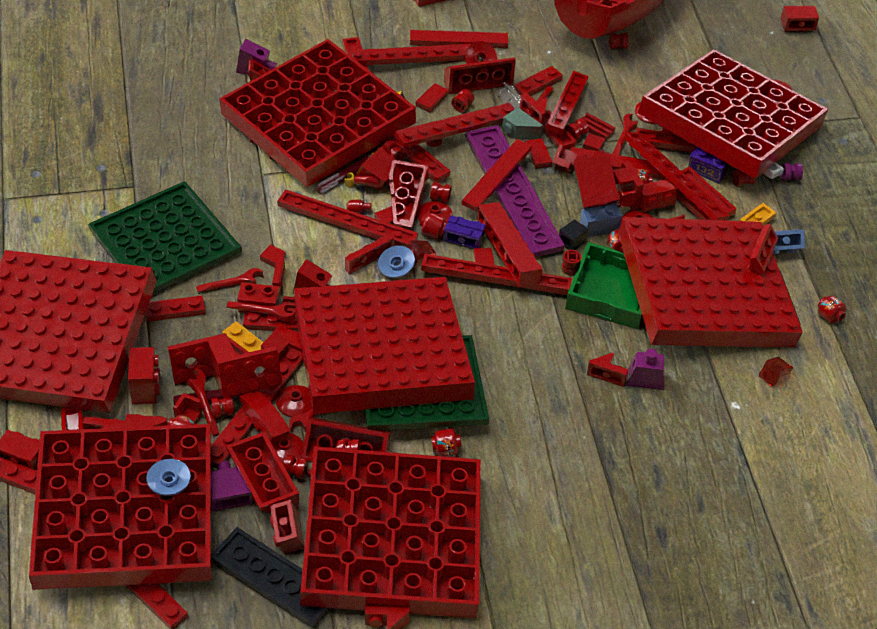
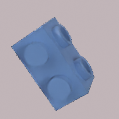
M616 203L582 209L580 223L588 229L587 237L611 233L614 230H619L622 214Z
M804 230L775 231L778 240L773 254L780 253V250L785 249L786 252H797V249L805 248Z

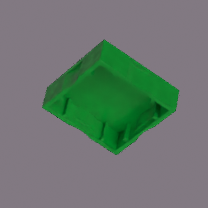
M588 242L581 258L579 270L575 274L568 291L565 309L638 329L643 316L624 253Z

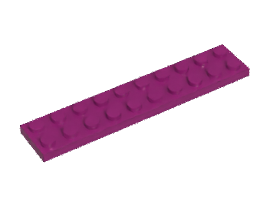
M498 125L468 131L465 135L485 174L510 147ZM519 164L495 191L497 198L535 257L563 251L565 246Z

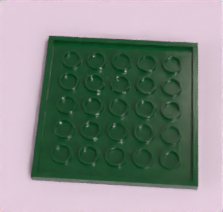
M186 181L88 224L89 230L115 263L152 268L157 280L153 293L242 252L241 245Z
M462 336L475 381L473 400L365 409L367 429L382 431L489 425V414L473 336Z

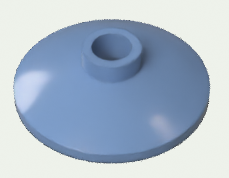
M393 246L386 249L378 260L379 270L389 278L403 277L415 265L413 252L404 246Z
M161 460L149 469L147 474L148 486L159 495H176L188 486L191 478L190 470L186 464L179 460Z

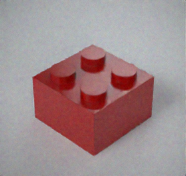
M154 347L129 349L128 383L132 404H156V396L160 395V383L158 382L161 380V370L157 368L159 367V355H155Z

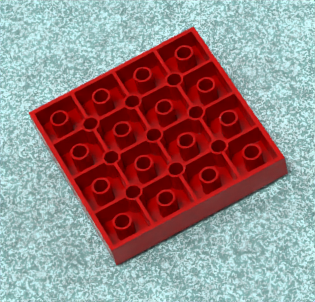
M329 39L219 98L221 114L306 187L311 186L394 136L395 131L406 129L416 123V107Z
M713 49L642 97L638 114L673 132L674 135L682 137L689 143L700 147L703 151L709 152L719 160H723L732 167L745 172L748 176L757 178L823 125L828 109Z
M623 218L618 235L651 345L796 346L803 331L773 252L763 273L757 274L755 268L750 264V256L763 229L762 222Z
M5 250L0 261V398L110 413L129 361V349L134 347L157 282L152 268Z
M446 277L294 289V308L313 414L473 400L475 381Z
M210 424L40 431L29 579L32 590L212 581ZM165 459H175L183 462L189 468L191 475L188 486L182 492L172 496H163L153 492L147 483L149 469L155 463Z
M314 446L300 606L365 610V606L410 607V614L476 618L479 607L481 459Z

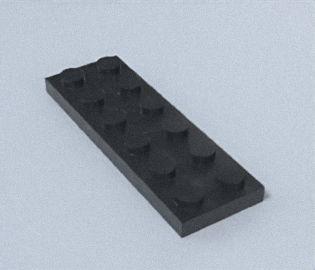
M238 527L212 553V562L312 628L330 609L300 606L303 569Z

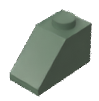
M516 108L503 117L502 130L513 138H541L543 125L521 109Z

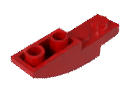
M126 414L125 420L84 417L82 424L83 429L166 426L168 419L161 416Z

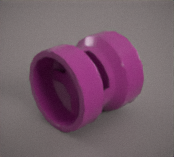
M789 163L782 164L784 168L783 174H781L783 181H789L790 179L795 181L802 180L803 166L801 163H795L794 165Z

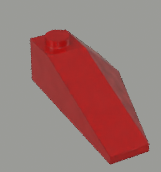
M393 160L389 180L395 226L412 229L428 182V166Z

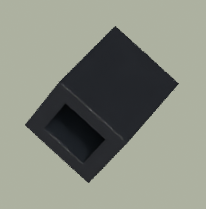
M575 219L561 228L559 236L565 245L564 247L567 250H575L584 244L587 240L588 229Z

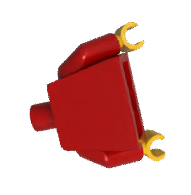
M380 147L375 153H371V156L359 167L355 176L353 173H348V179H344L345 185L352 187L355 184L374 187L377 190H381L386 184L390 187L389 173L392 162L395 160L394 155L388 154L384 148Z

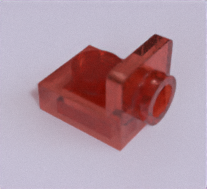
M411 240L407 246L414 254L415 265L419 259L424 258V254H437L431 244L425 240Z
M778 356L765 362L759 377L771 386H775L780 377L791 373L793 367Z

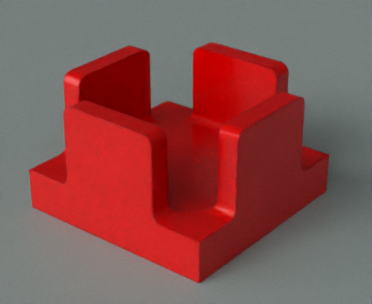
M624 161L620 169L613 170L620 197V202L616 204L618 208L629 206L631 211H637L644 183L630 161Z

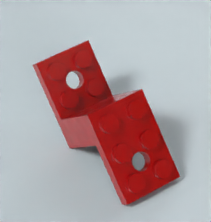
M604 150L594 152V156L587 157V154L576 156V160H573L584 209L619 203L620 197L616 188L609 152L605 153Z
M226 333L167 346L174 384L187 382L190 378L197 379L196 375L192 373L197 368L203 371L205 377L214 375L223 398L282 385L278 349L276 346L236 355ZM188 358H195L194 363H185ZM260 366L265 367L261 373H255L256 368Z

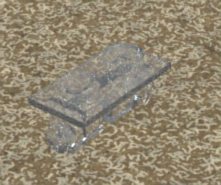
M503 82L505 88L498 90V97L504 103H508L511 100L510 104L514 109H521V95L517 94L516 89L512 85L508 86Z

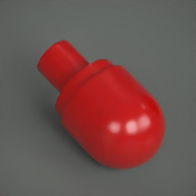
M353 199L348 201L346 209L361 214L364 213V210H372V203H364L361 199Z

